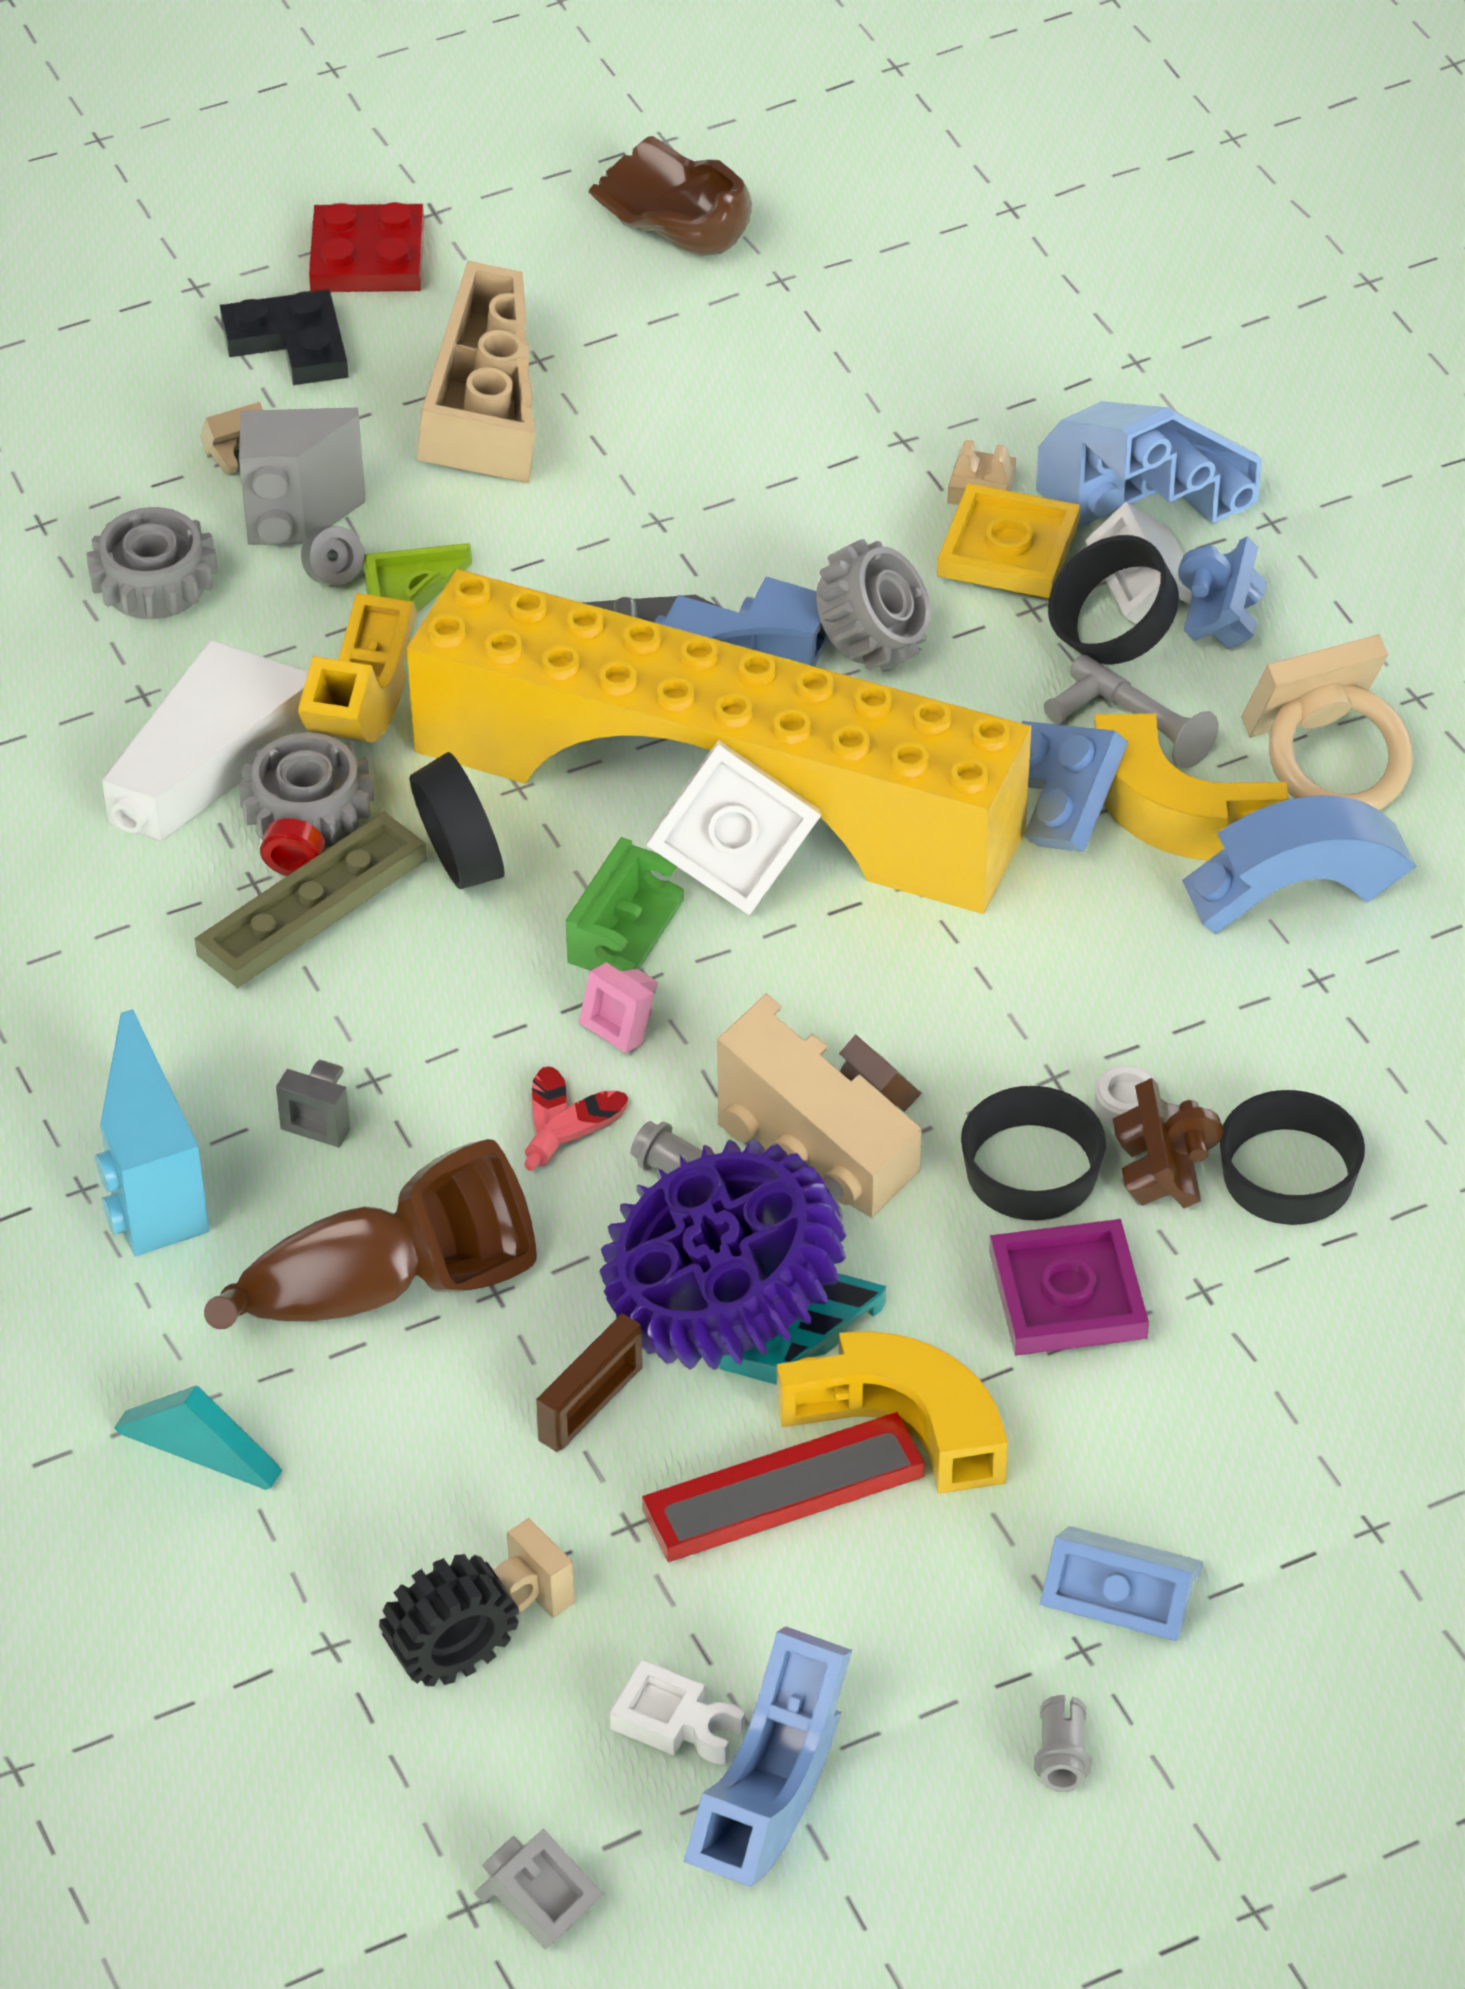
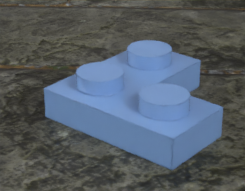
M1022 721L1023 724L1031 726L1028 788L1042 789L1024 836L1039 847L1085 852L1128 741L1114 730Z

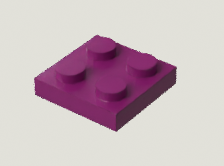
M1121 1219L990 1235L989 1253L1015 1356L1148 1339L1149 1320Z

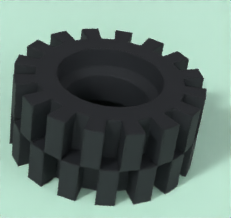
M459 1554L454 1556L451 1565H448L446 1560L442 1558L433 1562V1571L426 1575L420 1569L411 1575L415 1583L410 1587L401 1584L393 1592L398 1601L386 1602L382 1610L386 1617L379 1619V1628L383 1632L381 1635L411 1680L417 1684L422 1681L425 1686H435L439 1678L444 1685L455 1682L456 1674L460 1671L466 1677L477 1672L474 1664L481 1659L487 1664L496 1657L492 1649L495 1646L506 1647L511 1640L507 1632L517 1629L519 1620L515 1615L520 1613L517 1604L487 1561L484 1562L482 1557L473 1555L469 1560L465 1554Z

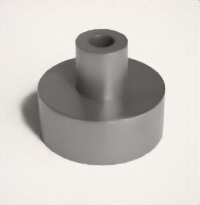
M322 526L313 530L304 540L301 548V562L307 575L314 581L326 585H343L352 581L359 574L364 562V549L358 536L350 529L341 526Z

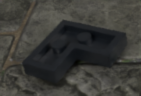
M330 289L313 292L303 291L292 295L257 300L247 299L241 302L220 305L221 323L229 358L285 350L293 386L349 378L347 357Z

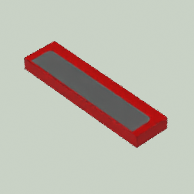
M894 1412L643 1495L642 1511L669 1563L923 1478L925 1462L898 1412Z

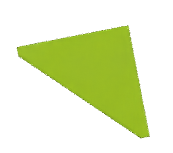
M470 543L364 554L363 569L367 595L413 601L417 612L420 611L445 588L456 569L466 570L472 564Z

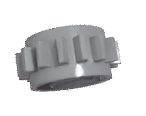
M162 507L139 508L121 514L106 524L100 536L92 538L93 551L87 552V564L92 591L103 594L104 605L107 607L113 606L123 614L140 619L167 618L187 610L199 602V598L204 590L212 589V575L217 574L218 571L216 551L213 548L211 533H201V525L198 520L192 521L189 517L178 511Z
M860 539L830 554L827 557L830 565L820 569L819 574L821 578L817 586L816 603L821 624L832 644L845 657L854 662L863 663L868 670L880 666L882 671H887L917 656L920 653L917 644L927 639L926 632L930 623V602L925 585L911 562L898 551L889 547H883L880 541H875L868 545L865 539Z
M312 732L283 736L272 741L263 749L257 750L253 764H244L242 768L243 782L238 783L240 807L244 811L245 823L247 825L257 824L258 837L263 839L267 826L273 821L293 818L305 821L318 829L324 837L325 848L357 830L359 820L369 818L371 815L370 801L374 800L373 776L369 775L368 761L366 758L356 759L353 745H346L332 736Z

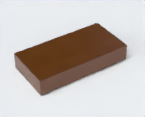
M623 1313L536 1399L538 1441L555 1452H558L560 1449L562 1450L643 1368L641 1324L633 1319H629L630 1317Z

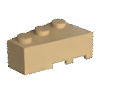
M766 993L717 1038L718 1125L739 1142L749 1143L751 1140L756 1139L765 1150L771 1145L779 1144L788 1155L798 1153L808 1167H813L820 1174L821 1178L830 1176L839 1182L843 1189V1195L837 1200L839 1203L851 1205L873 1218L920 1172L921 1128L860 1074L852 1081L847 1079L822 1057L828 1046L814 1034H811L805 1041L776 1016L782 1006Z

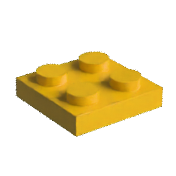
M967 483L937 559V576L1049 598L1053 584L1063 568L1079 525L1080 505Z

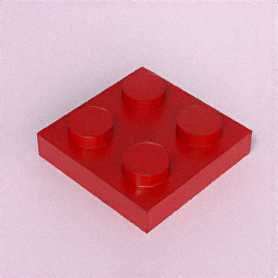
M391 202L387 204L334 203L331 205H314L309 265L310 292L330 289V292L421 291L424 238L423 204Z

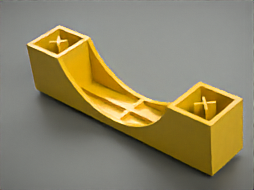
M456 569L407 646L414 751L419 754L439 758L443 754L450 752L461 766L526 784L534 770L547 758L564 748L583 741L612 736H647L670 739L711 750L719 739L821 809L820 818L844 842L859 864L867 881L981 914L985 913L1026 831L1031 742L1030 725L461 569Z

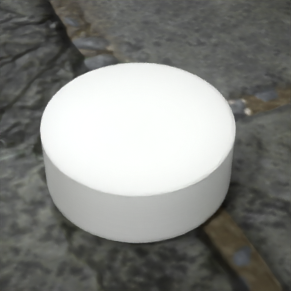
M1118 1066L1105 1071L1098 1078L1095 1085L1094 1108L1097 1115L1106 1124L1114 1127L1112 1118L1138 1106L1135 1085L1150 1078H1153L1156 1082L1157 1080L1146 1070L1134 1066Z

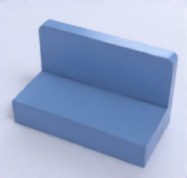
M1069 1526L1055 1536L1040 1605L1177 1641L1181 1637L1192 1585L1201 1574L1203 1561Z

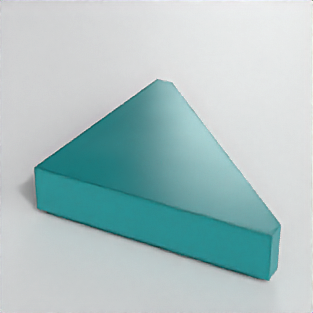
M196 1385L126 1410L114 1427L123 1436L264 1490L270 1489L283 1471L234 1420Z

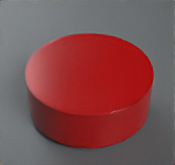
M293 818L278 819L267 826L260 846V855L268 867L281 875L288 876L324 852L325 840L318 829L305 821Z

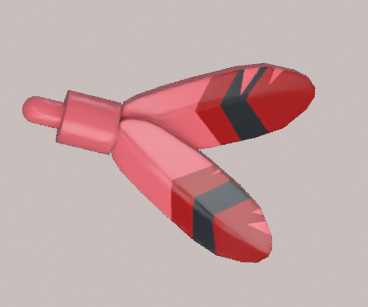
M548 1066L540 1069L534 1077L532 1085L531 1106L535 1136L525 1149L527 1157L524 1162L525 1168L532 1171L537 1166L546 1165L560 1144L581 1138L619 1119L627 1107V1095L620 1091H601L567 1107L566 1085L562 1075L553 1067Z

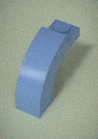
M1321 795L1275 803L1231 823L1217 833L1224 849L1182 881L1201 923L1217 934L1264 898L1290 884L1312 879L1332 880L1345 885L1368 903L1417 866L1396 824L1382 812L1369 804L1352 798Z
M787 1626L777 1631L758 1701L747 1733L727 1772L716 1784L702 1793L683 1862L749 1887L760 1881L774 1866L791 1839L811 1799L828 1756L841 1716V1712L836 1710L852 1654L851 1649Z

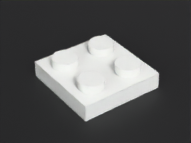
M718 739L649 836L646 846L750 915L821 817V809Z

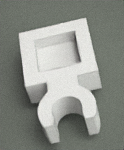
M641 1659L609 1712V1727L611 1731L673 1756L676 1754L682 1741L685 1740L695 1744L698 1754L705 1760L715 1764H726L729 1759V1741L712 1733L716 1730L725 1729L742 1736L745 1731V1712L738 1706L728 1702L704 1704L706 1702V1688L704 1684Z

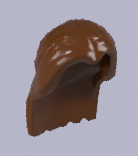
M654 136L646 137L635 146L632 155L622 156L614 166L606 170V176H602L599 179V185L593 184L588 192L602 206L612 212L623 225L644 231H654L662 235L677 248L702 256L722 254L735 245L749 224L752 213L751 197L743 179L723 162L712 159L690 160Z

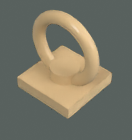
M1380 634L1267 664L1241 718L1249 737L1270 732L1269 756L1273 770L1279 782H1287L1288 793L1294 799L1321 795L1340 796L1362 801L1377 810H1381L1396 799L1404 789L1412 768L1413 751L1411 738L1403 720L1393 707L1384 699L1369 691L1388 657ZM1350 710H1354L1370 719L1382 733L1388 749L1387 768L1381 779L1367 790L1352 794L1331 792L1313 783L1300 769L1293 751L1294 734L1299 724L1304 729L1322 727L1340 719Z

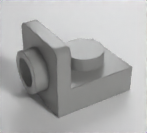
M542 1829L524 1845L515 1836H512L481 1865L490 1877L474 1892L483 1904L496 1895L544 1949H547L604 1895L545 1829Z

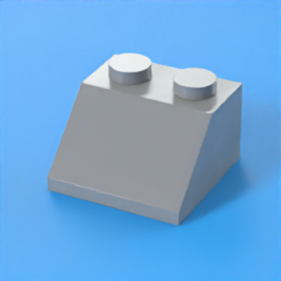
M358 407L241 411L239 464L248 545L303 543L313 530L322 526H332L365 503Z

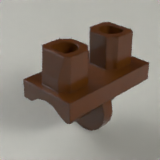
M1153 1078L1135 1085L1138 1106L1112 1118L1115 1136L1120 1146L1131 1157L1145 1151L1148 1153L1147 1156L1121 1168L1127 1191L1141 1205H1146L1169 1194L1184 1209L1200 1202L1201 1198L1194 1162L1205 1160L1208 1157V1150L1216 1146L1222 1139L1223 1128L1218 1114L1211 1109L1199 1107L1195 1100L1183 1101L1179 1106L1165 1102L1160 1098L1158 1084Z

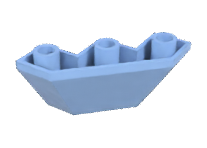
M1101 401L1062 419L1038 446L1036 490L1044 498L1079 504L1080 521L1077 528L1110 515L1125 502L1131 504L1157 492L1168 503L1183 497L1213 524L1234 513L1244 511L1249 506L1258 502L1262 458L1246 447L1169 407Z

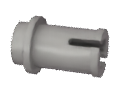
M648 1121L641 1127L634 1138L630 1151L631 1155L638 1159V1165L643 1170H649L653 1167L655 1169H662L667 1174L680 1167V1154L686 1156L690 1162L701 1158L702 1155L701 1149L673 1134L672 1126L669 1123L661 1122L657 1125L652 1121Z
M1065 1695L1052 1696L1044 1700L1040 1709L1042 1742L1041 1749L1034 1756V1770L1041 1778V1782L1045 1787L1058 1792H1068L1079 1788L1091 1772V1757L1084 1750L1087 1708L1084 1702L1073 1696L1070 1701V1718L1065 1719Z

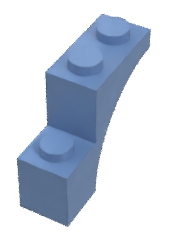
M765 577L755 598L747 596L744 599L740 612L678 595L668 615H659L654 622L811 666L816 665L829 639L818 615L817 591L770 577Z

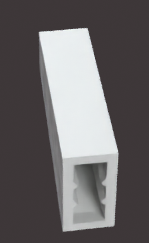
M210 640L102 779L108 823L118 826L124 831L138 833L162 842L239 782L243 781L242 768L244 764H253L257 750L263 749L272 741L283 736L307 732L301 721L298 708L308 672Z

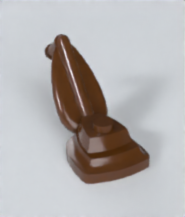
M486 1139L457 1147L435 1158L417 1171L401 1189L395 1213L382 1208L366 1206L349 1209L317 1220L284 1238L244 1270L237 1283L227 1285L219 1296H215L207 1302L204 1309L205 1319L210 1326L221 1330L232 1326L237 1317L245 1313L262 1319L278 1321H319L350 1317L375 1310L397 1300L409 1288L416 1275L426 1282L431 1289L438 1292L469 1291L509 1280L531 1268L537 1258L532 1220L525 1195L513 1168L495 1140Z

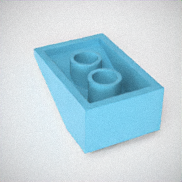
M134 1010L122 1012L120 1014L100 1122L104 1152L95 1154V1162L104 1189L107 1193L111 1192V1195L101 1198L109 1228L113 1235L124 1232L134 1256H138L208 1233L210 1230L198 1144Z

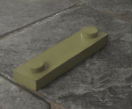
M384 811L195 937L196 955L238 989L427 860L426 844Z

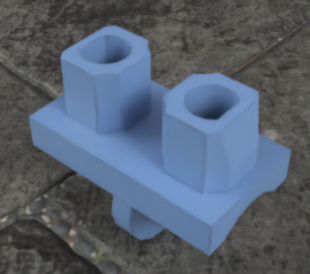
M1248 536L1239 540L1237 547L1230 553L1222 555L1216 547L1205 545L1202 548L1189 550L1183 555L1178 568V575L1182 584L1191 590L1192 593L1183 630L1193 641L1212 634L1226 649H1231L1250 640L1254 636L1257 621L1245 609L1257 604L1264 596L1267 582L1254 569L1258 546Z

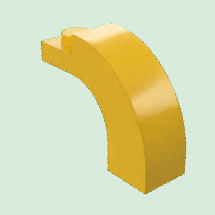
M356 593L338 660L312 656L298 708L301 721L308 732L374 743L383 736L396 712L407 678L404 662L417 616V610L413 601Z
M1156 713L1095 714V729L1114 730L1128 741L1104 806L1124 829L1153 847L1178 856L1208 861L1224 849L1217 834L1218 832L1254 811L1289 800L1287 782H1210L1194 778L1180 771L1167 760L1160 748Z
M855 1331L839 1333V1355L822 1358L805 1357L795 1362L777 1364V1409L782 1427L849 1417L879 1418L898 1412L907 1431L921 1443L928 1455L938 1494L1006 1484L1008 1440L997 1405L981 1380L959 1360L943 1350L928 1343L893 1333Z

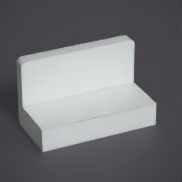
M1125 502L1085 540L1089 546L1101 539L1117 535H1133L1146 539L1161 553L1177 583L1179 599L1190 604L1192 598L1191 590L1182 584L1178 575V568L1184 553L1172 531L1166 525ZM1131 567L1120 570L1105 578L1125 618L1137 624L1147 614L1159 590V571L1149 567Z

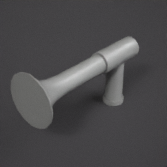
M1085 654L1076 658L1070 669L1071 677L1078 682L1054 699L1050 698L1044 703L1046 715L1055 724L1063 723L1066 717L1098 695H1101L1115 705L1122 706L1133 714L1156 713L1157 729L1173 743L1172 757L1174 763L1180 768H1190L1204 759L1213 747L1218 735V719L1212 712L1202 711L1192 718L1183 717L1172 712L1131 686L1129 681Z

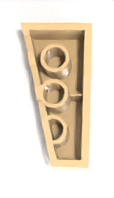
M467 261L422 406L416 460L529 483L535 426L531 409L532 387L531 382H529L528 370L529 346L526 343L525 331L526 310L523 272Z

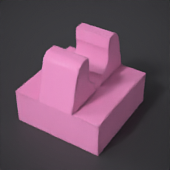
M607 962L590 970L579 1023L624 1053L642 1046L648 1019L652 1012L653 991L657 989L658 981L639 969L619 971Z

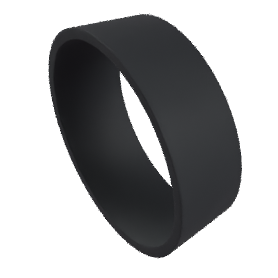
M1133 535L1111 536L1096 541L1081 550L1059 573L1049 596V621L1056 635L1080 654L1088 655L1100 664H1120L1145 654L1165 636L1178 610L1179 591L1177 583L1161 553L1152 543ZM1131 567H1149L1160 572V586L1155 601L1147 614L1133 628L1123 635L1106 642L1094 644L1081 643L1078 635L1080 610L1088 595L1100 582L1120 570Z
M447 752L411 774L409 777L411 791L422 823L439 860L456 887L464 889L503 878L505 875L504 864L494 832L473 785L455 756Z
M1019 1086L996 1092L977 1104L964 1122L961 1144L969 1184L976 1196L984 1204L1003 1215L1016 1219L1045 1220L1071 1212L1089 1197L1094 1189L1105 1154L1106 1137L1103 1126L1095 1112L1075 1096L1050 1087ZM1036 1125L1055 1129L1071 1137L1086 1153L1090 1168L1080 1178L1062 1187L1032 1191L1009 1187L992 1179L977 1166L974 1158L982 1144L994 1134L1016 1126Z
M1269 1091L1253 1096L1239 1104L1228 1115L1222 1126L1223 1134L1220 1140V1151L1224 1181L1233 1199L1249 1213L1261 1219L1279 1224H1307L1334 1214L1349 1199L1364 1160L1365 1143L1361 1129L1354 1118L1335 1102L1305 1091ZM1273 1130H1297L1315 1135L1334 1147L1345 1162L1348 1175L1335 1186L1321 1192L1306 1195H1287L1266 1190L1246 1179L1233 1165L1232 1158L1244 1142L1258 1134Z

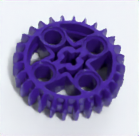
M730 1139L727 1141L722 1153L715 1154L712 1148L705 1144L703 1145L701 1158L690 1162L686 1156L680 1154V1167L668 1174L662 1169L657 1168L659 1181L650 1188L638 1184L637 1193L640 1196L636 1204L622 1203L620 1205V1212L625 1222L612 1223L608 1226V1232L613 1242L605 1244L601 1248L606 1264L602 1266L599 1272L606 1286L603 1292L608 1304L616 1314L615 1317L617 1318L623 1313L630 1317L629 1319H633L641 1324L642 1349L647 1354L656 1353L666 1364L673 1363L679 1358L680 1362L689 1370L695 1368L702 1357L706 1364L714 1370L719 1367L725 1355H730L735 1363L742 1365L746 1350L756 1347L761 1354L767 1355V1341L777 1335L790 1341L791 1335L788 1327L796 1320L811 1324V1316L807 1311L810 1304L825 1305L828 1303V1298L822 1285L836 1284L840 1281L838 1270L834 1264L841 1263L846 1258L843 1250L844 1247L841 1244L847 1236L844 1225L840 1220L842 1215L839 1212L838 1204L820 1174L813 1167H808L798 1153L788 1155L779 1144L771 1145L765 1150L756 1139L751 1140L743 1152L737 1143Z

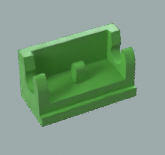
M620 837L565 920L567 963L587 970H592L606 962L619 971L640 969L684 901V889L670 881L656 878L650 870L657 871L661 875L672 876L677 866L660 854L632 845V840Z

